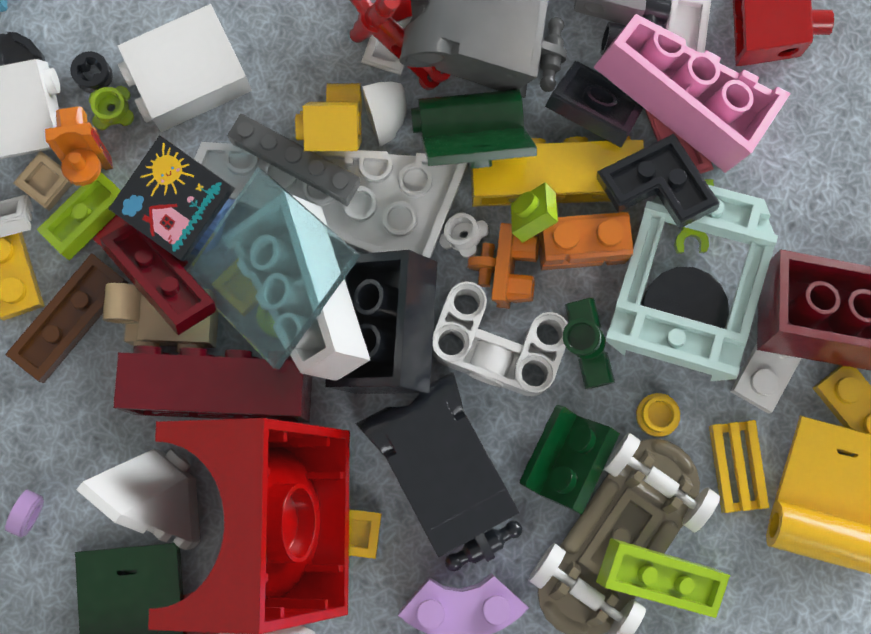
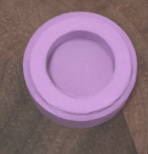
M25 490L14 504L8 516L5 531L20 538L26 536L42 510L43 496L30 490Z

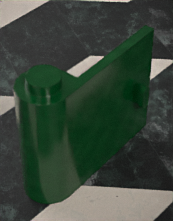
M520 89L418 99V107L411 108L413 133H421L428 166L470 162V168L491 167L492 160L537 156V147L524 128Z
M175 543L75 552L79 634H186L183 631L148 630L150 608L170 606L184 599L181 552Z

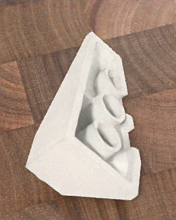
M152 449L83 481L76 489L114 523L143 534L147 530L164 542H167L174 535L176 538L173 542L184 550L194 549L200 542L196 478L187 472L191 464L173 449H170L167 454L164 451Z

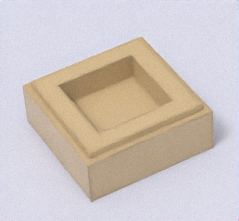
M42 151L35 156L13 182V184L48 211L55 206L72 185L64 177L61 166Z

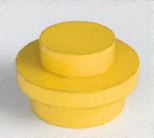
M654 393L640 401L636 409V420L641 430L653 437H663L671 434L679 425L680 409L676 401L670 396Z

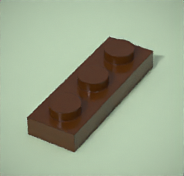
M91 253L5 355L38 382L45 383L103 314L106 284H128L129 282Z

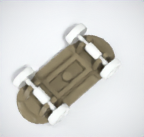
M627 433L608 458L604 467L608 475L587 504L583 514L579 516L560 546L553 543L535 566L528 581L538 587L537 593L540 608L545 618L557 630L565 634H604L608 631V634H634L639 627L646 608L634 600L636 596L604 588L596 580L610 538L665 554L683 525L695 533L704 526L719 503L720 495L708 487L699 493L700 480L697 468L690 456L679 446L667 440L655 438L639 440L631 433Z

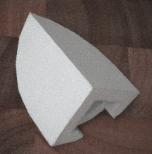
M390 81L362 86L365 109L379 147L396 137V133L402 127L406 117V96L401 83Z

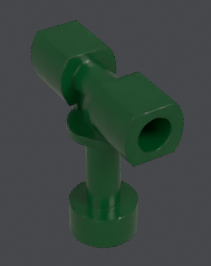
M586 298L565 304L569 323L563 331V342L570 352L580 357L578 361L585 389L615 383L608 352H603L606 339L600 330L602 327L594 298Z

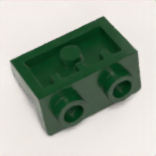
M556 405L531 458L526 464L520 484L541 497L582 515L620 433L609 426L578 416L564 406Z

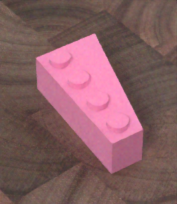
M637 14L618 34L593 67L725 173L753 152L791 94L779 87L771 90L757 83L759 77L746 70L738 73L720 64L721 57L707 50L704 53H699L687 47L684 38Z

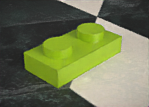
M101 172L94 182L80 186L36 230L62 256L70 261L116 215L109 210V207L121 190Z

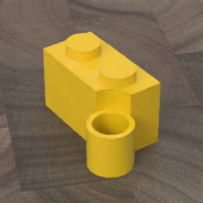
M327 83L326 101L308 102L302 106L303 111L295 115L296 140H304V151H358L362 143L361 83Z

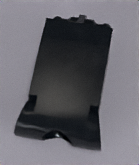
M453 372L430 383V393H419L410 405L385 407L355 423L387 459L438 558L464 544L463 550L449 554L446 557L445 565L448 570L455 572L468 562L476 564L483 559L489 562L495 558L494 553L503 549L506 541L511 538H518L521 535L522 526L514 520L509 521L505 527L499 530L493 528L519 514V511L464 413Z

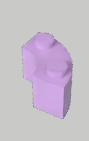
M492 573L478 584L463 588L443 586L428 577L399 610L398 616L409 625L427 634H493L511 625L529 607Z

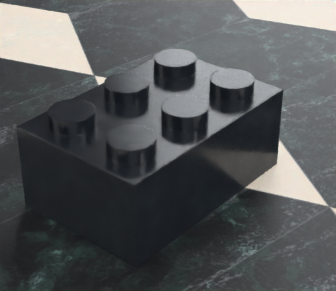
M411 250L337 256L370 361L337 381L326 379L325 387L355 394L430 393L438 262Z

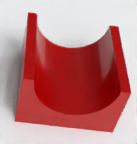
M268 418L156 421L155 442L170 443L188 450L211 473L222 499L224 533L218 558L208 577L192 594L178 603L170 606L150 608L148 630L264 634L348 615L350 430Z

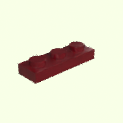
M129 223L100 238L103 250L177 335H180L216 312L215 301L175 257Z

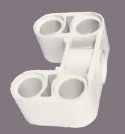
M465 281L452 287L433 333L432 353L437 362L466 373L468 376L486 384L503 387L525 396H538L546 391L555 379L566 348L563 342V331L568 323L564 317L553 312L540 314L534 319L527 331L523 345L478 329L487 303L485 292L479 285L474 282ZM468 295L476 300L478 309L472 314H462L457 311L454 302L458 297ZM542 325L554 327L558 332V343L554 345L542 343L537 337V328ZM446 335L459 337L463 342L462 351L456 355L443 353L439 348L441 338ZM530 364L540 367L544 373L543 384L536 387L528 385L522 378V368Z

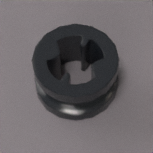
M92 51L83 52L72 61L70 67L71 76L83 91L92 93L95 90L109 87L113 79L112 69L105 58L99 53ZM91 65H96L101 73L94 74L93 79L89 81L83 72L90 71Z

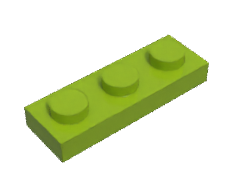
M610 538L596 582L607 589L716 618L730 575L715 568Z

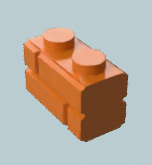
M629 212L558 217L556 224L537 234L540 240L539 257L541 271L601 266L604 262L607 265L626 264L633 255Z

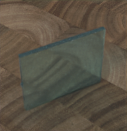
M257 168L223 219L219 221L218 226L189 266L187 272L215 301V307L223 317L273 368L280 369L314 320L321 314L324 306L361 255L264 170Z

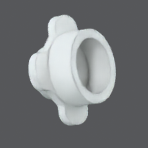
M458 212L446 222L444 233L441 234L439 242L444 249L452 248L459 251L463 258L468 259L477 254V245L483 237L488 235L489 227L483 220L476 222L471 215L465 212ZM462 233H468L467 237L461 238Z

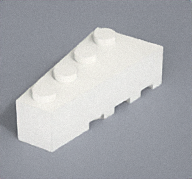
M286 193L224 237L229 248L237 251L242 261L239 265L245 276L253 279L261 293L258 299L264 310L271 311L278 324L275 329L300 373L337 381L370 361L321 206Z

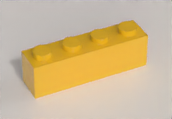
M582 136L566 138L562 143H546L545 139L531 138L537 147V156L492 160L491 167L470 168L472 207L511 205L521 194L530 192L543 183H547L556 192L557 204L611 202L597 180V171L644 149V140H631V137L628 136L621 148L606 139L605 141H589L587 137Z

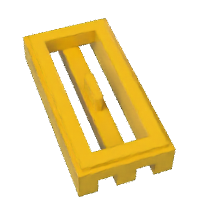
M756 420L710 425L709 431L720 495L721 512L731 513L769 508ZM740 431H744L755 499L753 501H750ZM728 432L739 502L733 503L723 439V433Z

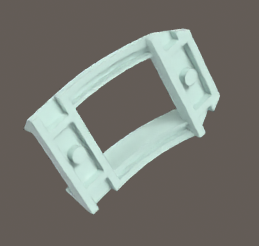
M708 185L720 202L718 210L684 227L749 244L725 329L641 305L664 224L667 222L676 225L657 196L652 201H647L633 255L628 265L611 325L606 336V342L624 356L626 350L712 375L710 381L737 379L743 352L747 344L778 235H775L769 221L771 215L764 199Z

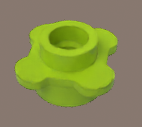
M104 87L90 94L88 100L95 114L92 119V124L95 128L103 131L111 125L121 124L122 126H128L133 122L134 114L129 110L128 104L131 94L126 87ZM110 105L115 106L113 111H108Z

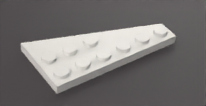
M201 142L194 159L235 187L229 199H235L236 204L261 212L281 196L289 193L322 207L332 241L363 253L411 250L430 259L469 164L428 166L424 153H416V156L388 154L386 151H312L359 176L360 186L349 205L345 206L334 198L240 147H236L231 143Z

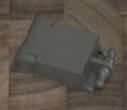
M411 0L412 19L404 30L400 63L410 67L435 66L438 71L498 91L520 89L521 97L523 98L526 97L527 83L538 76L540 63V68L543 71L540 87L545 92H551L556 87L555 75L561 70V63H564L567 57L564 40L561 38L564 21L560 17L551 18L548 23L549 35L543 40L548 0Z

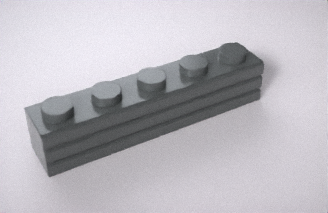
M242 113L227 135L234 146L240 147L334 198L345 206L349 205L360 186L359 176L312 151H304L303 146Z

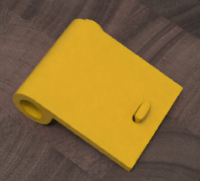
M802 415L799 416L766 533V542L769 547L871 574V434Z

